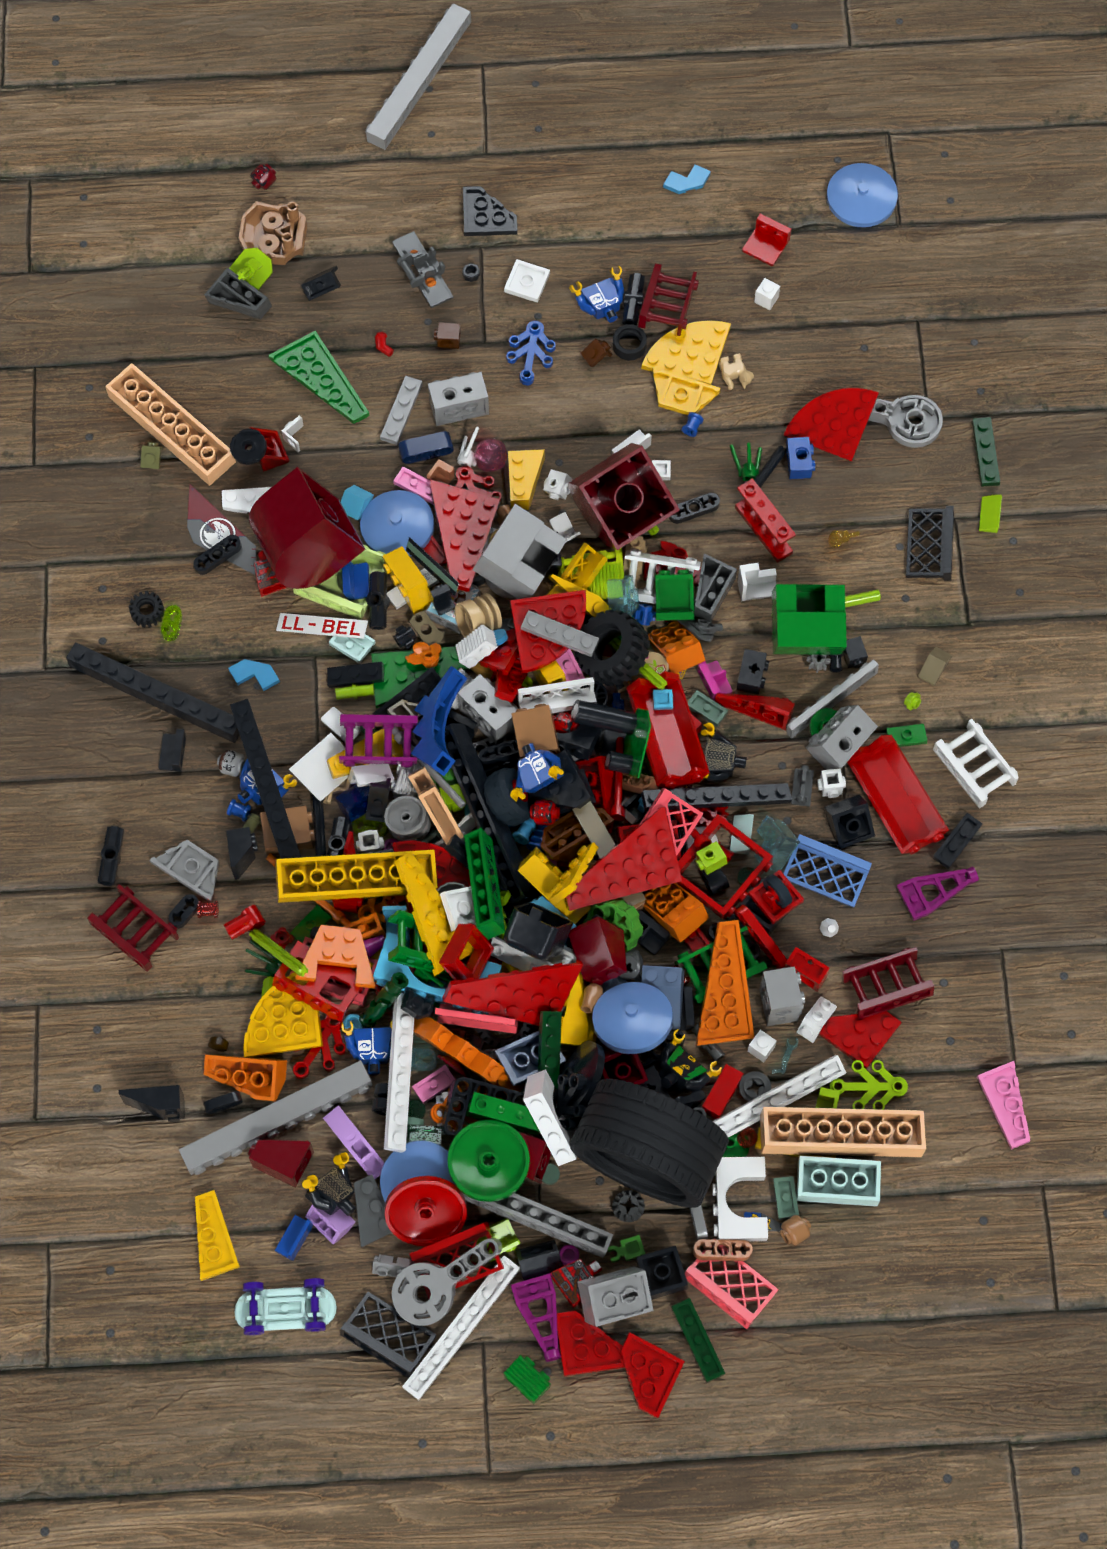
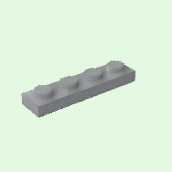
M405 376L380 435V440L398 445L423 385L421 380Z
M529 610L521 625V630L589 657H592L599 642L598 637Z

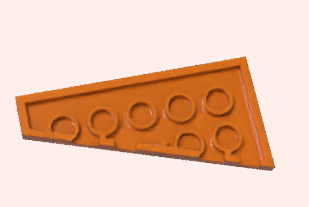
M739 920L717 923L695 1046L754 1039L755 1037Z

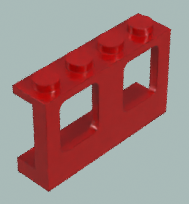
M297 941L290 954L303 962L310 947ZM282 963L274 975L272 984L279 991L290 994L296 1000L303 1001L314 1010H319L327 1014L331 1019L340 1022L344 1020L345 1013L357 994L361 993L364 987L355 986L356 971L348 967L317 964L316 980L314 982L308 981L306 985L302 986L285 977L289 967ZM330 978L350 987V990L340 1004H335L320 996V992Z

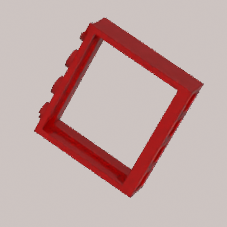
M717 814L701 834L707 835L711 840L722 827L763 858V860L727 904L722 907L682 876V873L697 857L696 852L699 850L693 843L678 861L682 881L677 882V884L721 919L725 920L727 916L730 917L735 913L737 909L735 906L739 902H743L748 896L749 889L751 887L754 888L760 882V876L763 872H769L773 865V856Z

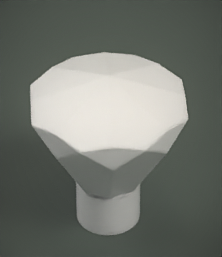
M830 918L822 921L820 925V931L823 936L827 937L836 935L839 929L837 922Z

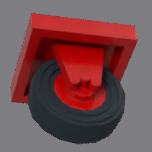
M780 869L766 877L762 883L749 891L748 894L772 924L804 902V898Z

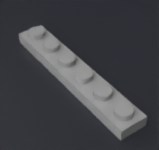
M874 659L869 663H864L858 672L850 674L841 685H835L831 692L826 696H821L816 701V704L805 708L797 718H792L787 724V735L791 739L810 725L812 716L818 710L833 708L878 673L879 664Z

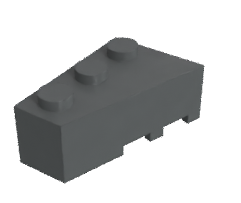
M229 268L221 274L204 294L210 304L261 319L272 307L268 297L245 280H239V276Z
M707 554L703 555L694 609L695 617L712 622L736 580V568Z

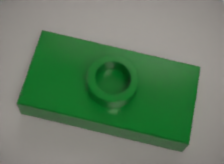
M924 724L886 728V734L892 735L899 747L927 744Z
M316 905L290 934L297 941L303 943L305 937L310 938L313 927L326 925L331 920V916Z

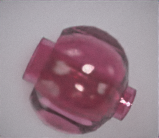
M492 438L478 443L474 452L476 465L479 469L486 472H495L498 469H502L508 457L504 443L501 440Z

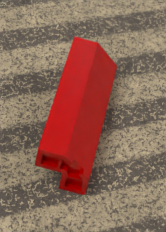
M664 671L660 676L667 681L665 689H672L673 710L653 709V690L661 689L655 687L647 679L638 678L626 688L633 711L636 712L638 708L649 711L651 729L646 753L657 787L673 789L700 782L710 772L679 675Z
M881 735L869 746L860 747L847 761L901 854L910 853L912 855L921 848L933 842H939L944 838V834L949 831L948 827L892 735Z

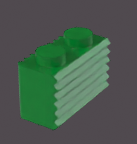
M520 1355L503 1375L534 1405L551 1387V1383L548 1382L550 1377L542 1370L539 1373L534 1368L535 1363L529 1357L523 1358Z

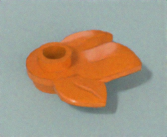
M417 642L413 645L414 653L406 656L405 660L413 665L423 664L426 668L435 667L438 665L439 654L442 652L441 646L437 643L429 646L425 642Z

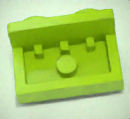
M508 1218L490 1226L492 1238H497L502 1243L501 1253L505 1251L511 1252L520 1244ZM487 1237L479 1238L477 1245L486 1240Z

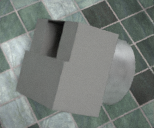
M514 504L476 563L473 571L483 576L490 589L503 598H530L540 585L567 539L544 525L543 521Z

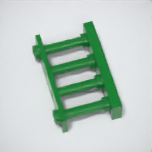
M405 910L396 911L388 918V922L398 924V946L388 953V961L433 973L432 961L428 960L427 954L423 951V941L421 940L413 914ZM406 927L415 929V950L406 946ZM446 970L438 974L441 976L452 978Z
M747 926L740 927L743 954L748 962L746 978H749L767 969L764 961L760 963L758 960L755 961L742 935V932L748 930ZM714 942L691 954L686 951L678 955L679 960L674 962L675 965L683 963L696 989V995L693 996L695 1004L704 1001L706 986L703 987L690 958L700 954L709 971L711 958L707 950L713 947Z
M473 1092L472 1099H469L465 1116L481 1121H500L510 1125L517 1131L538 1136L540 1131L527 1106Z

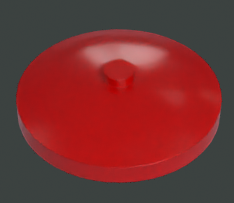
M418 1176L401 1182L390 1192L385 1203V1220L390 1231L400 1240L417 1246H429L458 1234L464 1226L467 1217L466 1200L462 1192L450 1181L435 1176Z

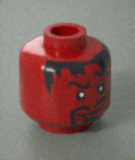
M560 712L553 716L557 733L571 732L580 725L571 721V714Z
M537 800L531 805L530 818L537 825H553L556 819H559L560 809L553 801Z

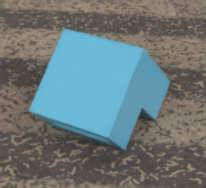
M353 485L344 491L341 504L348 516L359 520L369 502L372 501L374 494Z

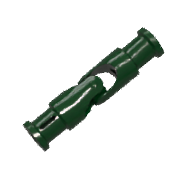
M397 972L392 975L391 981H388L383 986L377 996L367 1006L366 1012L360 1015L359 1021L365 1028L374 1027L376 1020H379L385 1014L386 1008H389L401 994V990L407 987L409 980L405 974Z

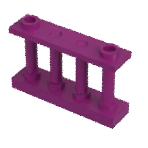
M340 714V726L346 728L345 756H339V763L346 767H352L355 764H400L401 767L410 768L413 765H417V758L411 757V730L417 726L418 716ZM355 726H363L365 729V756H353V729ZM375 726H380L384 729V757L372 756L373 729H375ZM394 727H402L404 730L403 757H392V729Z

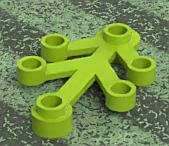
M855 1060L851 1065L852 1071L858 1073L867 1082H844L842 1079H834L829 1085V1089L840 1091V1095L844 1091H867L860 1100H856L853 1103L852 1109H856V1103H860L862 1109H864L865 1105L879 1091H887L880 1100H876L872 1105V1109L877 1110L875 1104L880 1103L882 1105L881 1110H884L885 1105L894 1096H903L908 1090L906 1080L902 1077H893L884 1068V1064L880 1060H875L871 1065V1069L873 1072L879 1073L887 1082H878L864 1068L862 1061ZM855 1063H859L861 1065L860 1070H856L854 1068ZM875 1063H879L881 1065L880 1070H876L874 1068ZM835 1083H840L842 1088L840 1090L835 1089ZM895 1083H900L902 1088L900 1090L895 1089Z

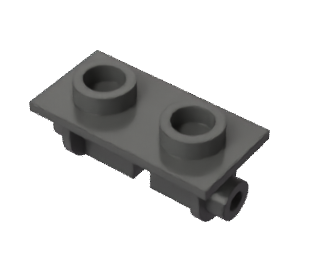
M802 765L800 769L795 768L792 805L810 807L814 770H810L807 765Z

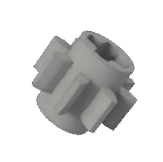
M810 655L807 657L806 662L810 663L809 669L813 668L818 673L822 669L826 671V664H830L831 659L826 658L827 655Z

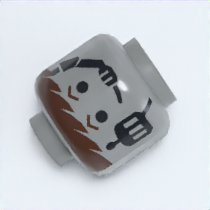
M226 750L222 755H219L217 765L221 773L238 777L241 774L246 759L239 752Z

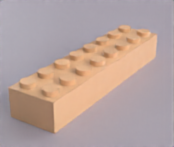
M131 363L105 386L108 397L209 486L236 463L227 445L134 364Z
M763 1107L760 1114L761 1154L922 1157L926 1150L924 1111Z

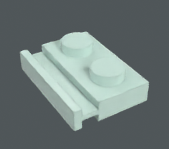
M366 634L364 639L333 636L329 641L330 646L359 664L376 643L373 638Z

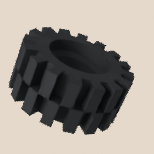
M145 591L144 595L142 592H139V597L137 595L133 596L134 600L131 599V605H129L132 620L138 626L141 624L143 628L148 625V628H151L153 623L155 626L158 625L157 621H162L161 616L164 617L165 611L158 595L155 596L154 592L149 594L148 591ZM145 604H151L154 610L148 615H143L140 613V608Z

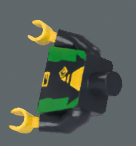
M677 1029L672 1035L671 1043L668 1042L660 1054L659 1066L661 1071L659 1076L662 1078L661 1084L664 1088L669 1089L672 1087L679 1093L685 1090H700L712 1080V1076L720 1075L722 1067L719 1070H713L712 1068L717 1065V1061H714L710 1064V1069L707 1072V1069L682 1047H676L685 1038V1034L681 1039L675 1036L679 1030Z

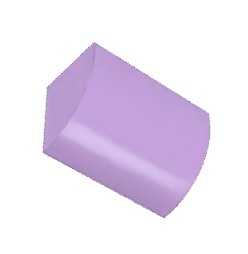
M312 1205L305 1216L312 1221V1224L333 1245L355 1224V1221L341 1209L333 1215H329L323 1210L314 1208Z

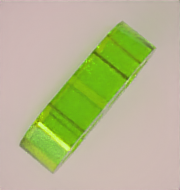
M176 605L168 606L164 613L161 633L167 641H173L179 635L182 612ZM176 612L177 615L174 616V619L172 621L170 614ZM170 626H172L173 632L167 635L166 631H169Z
M356 816L352 820V829L356 834L367 830H377L375 827H378L379 824H382L383 827L378 831L379 836L383 837L388 833L385 822L366 820V816ZM360 822H363V825L365 826H362L361 829H358L357 825Z

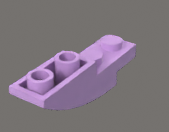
M338 1105L323 1119L368 1176L372 1174L374 1179L378 1178L384 1165L383 1160Z

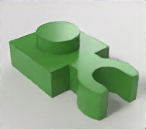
M640 1235L620 1240L621 1247L610 1246L607 1249L608 1252L615 1251L617 1253L616 1257L611 1258L612 1263L619 1261L623 1256L626 1261H630L638 1256L645 1255Z

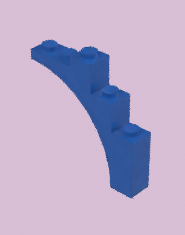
M452 666L429 697L425 695L414 709L423 718L412 731L421 740L411 754L442 776L446 775L455 762L449 755L445 744L447 717L457 693L467 680V677Z

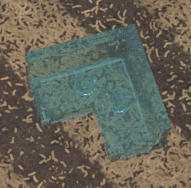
M625 575L623 579H609L607 581L609 610H620L632 617L639 607L638 588H634L633 575Z
M767 815L757 829V832L764 840L760 847L773 856V865L770 870L777 872L779 869L782 870L800 841L783 821ZM755 854L754 857L760 863L763 858Z

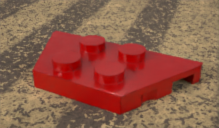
M515 629L506 631L508 635L507 641L498 645V648L492 651L489 656L479 661L480 666L490 668L493 671L500 670L503 675H508L519 655Z

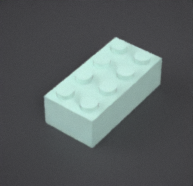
M799 1156L797 1201L878 1206L880 1202L881 1161Z

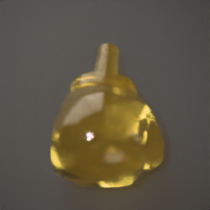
M834 530L829 535V545L837 548L842 543L849 542V538L859 536L860 532L848 533L847 530Z

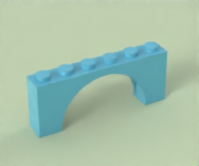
M387 932L373 974L376 984L383 987L388 981H391L394 973L401 972L409 980L407 987L401 990L402 993L412 990L424 999L426 997H433L435 1002L445 1004L442 997L446 988L428 986L418 980L408 966L388 961V953L398 946V935ZM488 961L480 978H486L490 974L502 973V965ZM454 1004L452 1005L454 1008L460 1010H464V1008H466ZM471 1009V1012L475 1014H489L486 1012Z

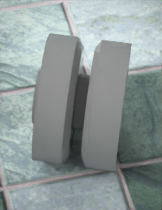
M405 795L397 797L387 806L384 815L385 823L394 839L398 841H421L427 836L431 826L430 817L419 799L414 796Z

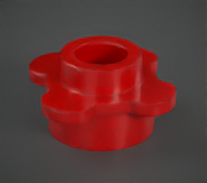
M284 927L279 928L270 937L271 940L283 949L286 948L288 943L294 941L293 935H289Z

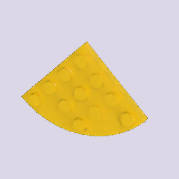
M722 321L689 323L686 330L682 329L681 336H677L678 327L662 336L651 347L644 358L641 369L653 372V369L656 368L712 385L731 323Z
M295 972L286 977L302 986L308 982L295 980L297 975ZM272 986L259 1000L249 1018L250 1022L247 1033L245 1032L244 1057H257L322 1047L319 1010H314L310 1005L303 1001H298L290 994L281 992L275 986Z

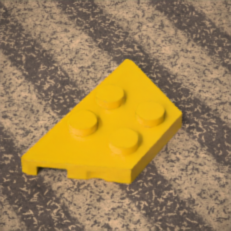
M653 369L658 407L689 415L691 412L697 414L720 393L721 388L660 369Z

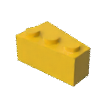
M545 449L508 451L511 509L514 504H517L524 510L530 509L545 461Z
M401 546L383 555L384 564L382 566L387 575L390 574L393 584L398 587L413 614L415 615L427 609L431 603L427 580L405 549Z

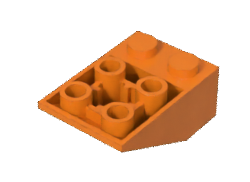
M678 621L671 622L667 626L655 629L648 634L647 640L650 641L653 650L663 655L669 664L668 672L677 674L705 661L700 641Z
M677 883L650 889L644 895L646 898L644 900V908L680 943L709 919L703 903Z

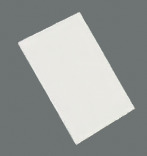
M330 733L289 770L321 802L349 776L333 779L327 764L329 758L345 750V747Z

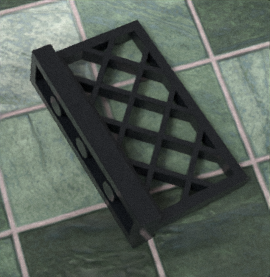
M946 506V509H909L906 578H944V581H952L954 506ZM913 514H921L924 519L917 524L913 520ZM935 514H942V520L937 524L931 519ZM927 521L933 525L928 532L921 527ZM917 529L924 534L918 540L912 536ZM937 529L942 535L937 540H934L930 534ZM925 538H928L932 544L925 549L920 543ZM916 546L923 551L917 557L911 553V550ZM935 546L941 550V553L936 557L929 552ZM925 554L932 559L927 565L920 561ZM916 562L922 567L918 572H910L911 566ZM936 563L940 566V572H931L928 568Z
M368 1291L350 1318L340 1329L342 1337L408 1379L437 1336V1334L426 1327L409 1322L407 1323L411 1325L412 1331L400 1334L398 1324L407 1321L397 1313L394 1307ZM368 1299L376 1303L377 1310L366 1312L365 1303ZM391 1312L394 1316V1321L383 1323L381 1313ZM378 1314L380 1323L369 1325L367 1316ZM364 1316L366 1326L358 1328L352 1324L355 1318ZM395 1324L397 1334L386 1336L384 1326ZM381 1327L383 1337L376 1339L372 1337L370 1329ZM424 1333L430 1337L426 1343L417 1344L416 1334ZM413 1335L415 1345L403 1347L401 1337ZM398 1338L400 1348L393 1350L389 1348L387 1340ZM416 1349L417 1357L414 1362H411L405 1357L404 1351Z

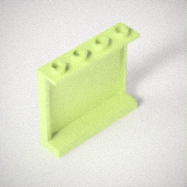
M364 545L366 550L351 562L353 564L367 562L369 564L370 580V573L375 571L385 572L382 566L384 564L382 556L385 553L373 551ZM342 569L316 586L293 589L296 595L359 620H362L369 606L366 598L349 601L343 594Z

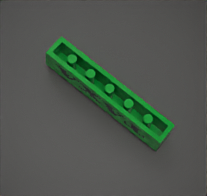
M482 828L465 834L464 838L476 927L489 940L505 933L493 841Z

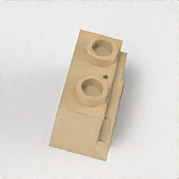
M639 536L626 544V551L638 549L641 550V553H647L648 547L646 546V541L643 540V536ZM625 558L624 578H628L631 560ZM638 561L637 580H643L645 562Z

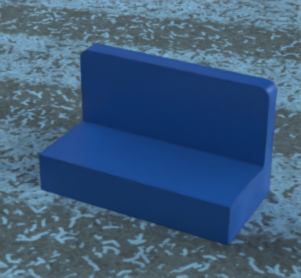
M349 562L342 568L343 594L349 601L367 598L370 592L369 564L367 562L359 564Z
M295 1215L277 1245L275 1252L294 1261L313 1227L312 1221L309 1219L306 1221Z

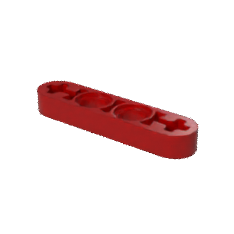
M742 904L735 910V914L742 924L747 926L748 932L774 966L778 969L784 968L787 958L750 909Z

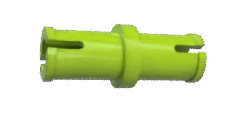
M373 683L359 686L352 684V687L335 688L337 700L347 698L358 699V697L375 695Z

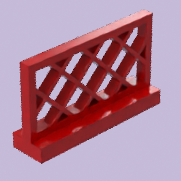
M488 1222L479 1224L412 1252L409 1255L415 1264L428 1260L439 1266L446 1267L447 1265L439 1262L443 1253L453 1256L452 1263L456 1257H460L458 1252L461 1246L466 1245L474 1248L479 1238L484 1236L487 1239L492 1238ZM489 1242L487 1250L489 1252L491 1249L494 1253L495 1245ZM500 1255L494 1257L498 1267L489 1269L484 1265L481 1266L476 1276L471 1277L468 1275L466 1277L468 1279L459 1281L455 1289L504 1269ZM453 1269L455 1273L461 1275L462 1272ZM424 1286L428 1299H430L431 1292L428 1287Z

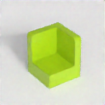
M820 1087L816 1108L837 1109L840 1091Z

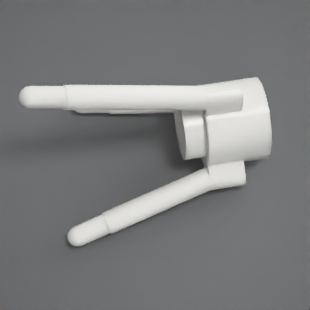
M476 427L467 449L465 447L468 437L464 436L457 463L460 466L475 467L480 458L496 442V439L494 438L475 458V453L471 451V448L479 430V427Z

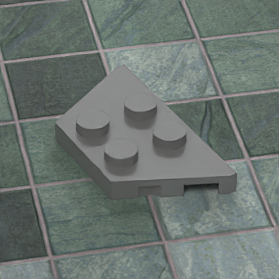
M186 840L177 847L166 850V853L150 859L151 864L209 902L213 900L219 860Z

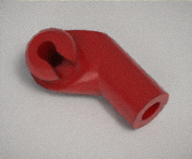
M378 332L375 335L376 349L388 357L392 356L394 349L386 345L387 334L385 332Z

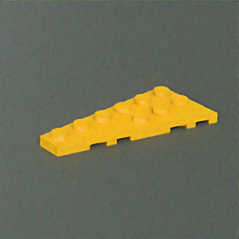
M409 852L398 858L394 863L401 883L406 886L408 892L406 897L413 906L414 911L412 914L421 940L425 942L428 949L426 954L428 960L432 961L434 967L432 972L435 977L445 971L439 961L455 931L451 932L440 894L413 853ZM467 942L459 957L460 960L472 954L474 948L469 942Z

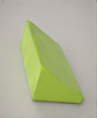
M1002 495L982 497L979 531L998 532Z

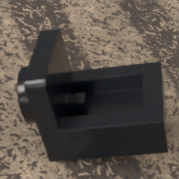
M448 584L436 586L430 591L431 602L439 616L455 609Z

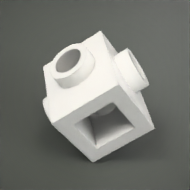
M551 469L548 478L544 481L543 490L549 494L548 497L551 499L559 500L561 498L566 500L567 495L570 493L568 483L573 479L566 473Z
M827 769L821 771L820 779H817L818 790H822L823 797L835 798L842 795L843 788H846L845 777L842 776L841 769Z
M367 830L358 833L359 841H356L358 853L368 854L382 851L385 848L384 839L379 836L377 830Z

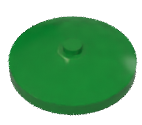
M482 1120L466 1126L455 1136L448 1151V1170L453 1183L463 1194L478 1201L493 1202L511 1196L522 1186L529 1171L530 1157L525 1140L513 1127L496 1120Z

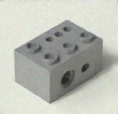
M471 372L464 376H453L447 380H436L428 384L429 402L436 426L489 415V399L482 372Z
M480 674L457 693L459 711L467 718L477 722L478 729L487 738L493 736L494 745L501 744L505 738L508 739L515 733L511 713H515L518 707L514 703L495 697V688L492 682Z
M858 705L841 707L820 732L809 739V744L805 748L824 769L842 768L878 726Z
M795 966L763 972L759 990L767 1026L797 1022L802 1014L805 996L803 991L800 992L799 984H801V977L799 972L796 973Z
M633 1266L577 1282L585 1322L595 1327L653 1311L646 1271Z

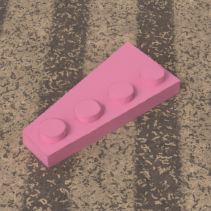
M1014 1061L978 1075L977 1079L1010 1149L1012 1150L1029 1143L1030 1136L1026 1116L1023 1111V1102L1020 1096Z

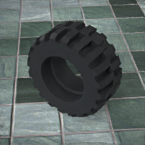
M606 610L605 613L600 612L596 614V617H591L588 620L589 622L582 626L583 632L599 638L592 657L575 652V659L582 671L593 677L595 681L607 686L621 685L623 681L628 682L631 680V677L633 675L636 676L640 672L639 669L644 667L646 663L645 658H648L649 655L647 649L650 648V641L647 640L649 636L644 627L630 615L620 610ZM622 635L621 644L617 652L610 658L602 660L606 645L615 637Z

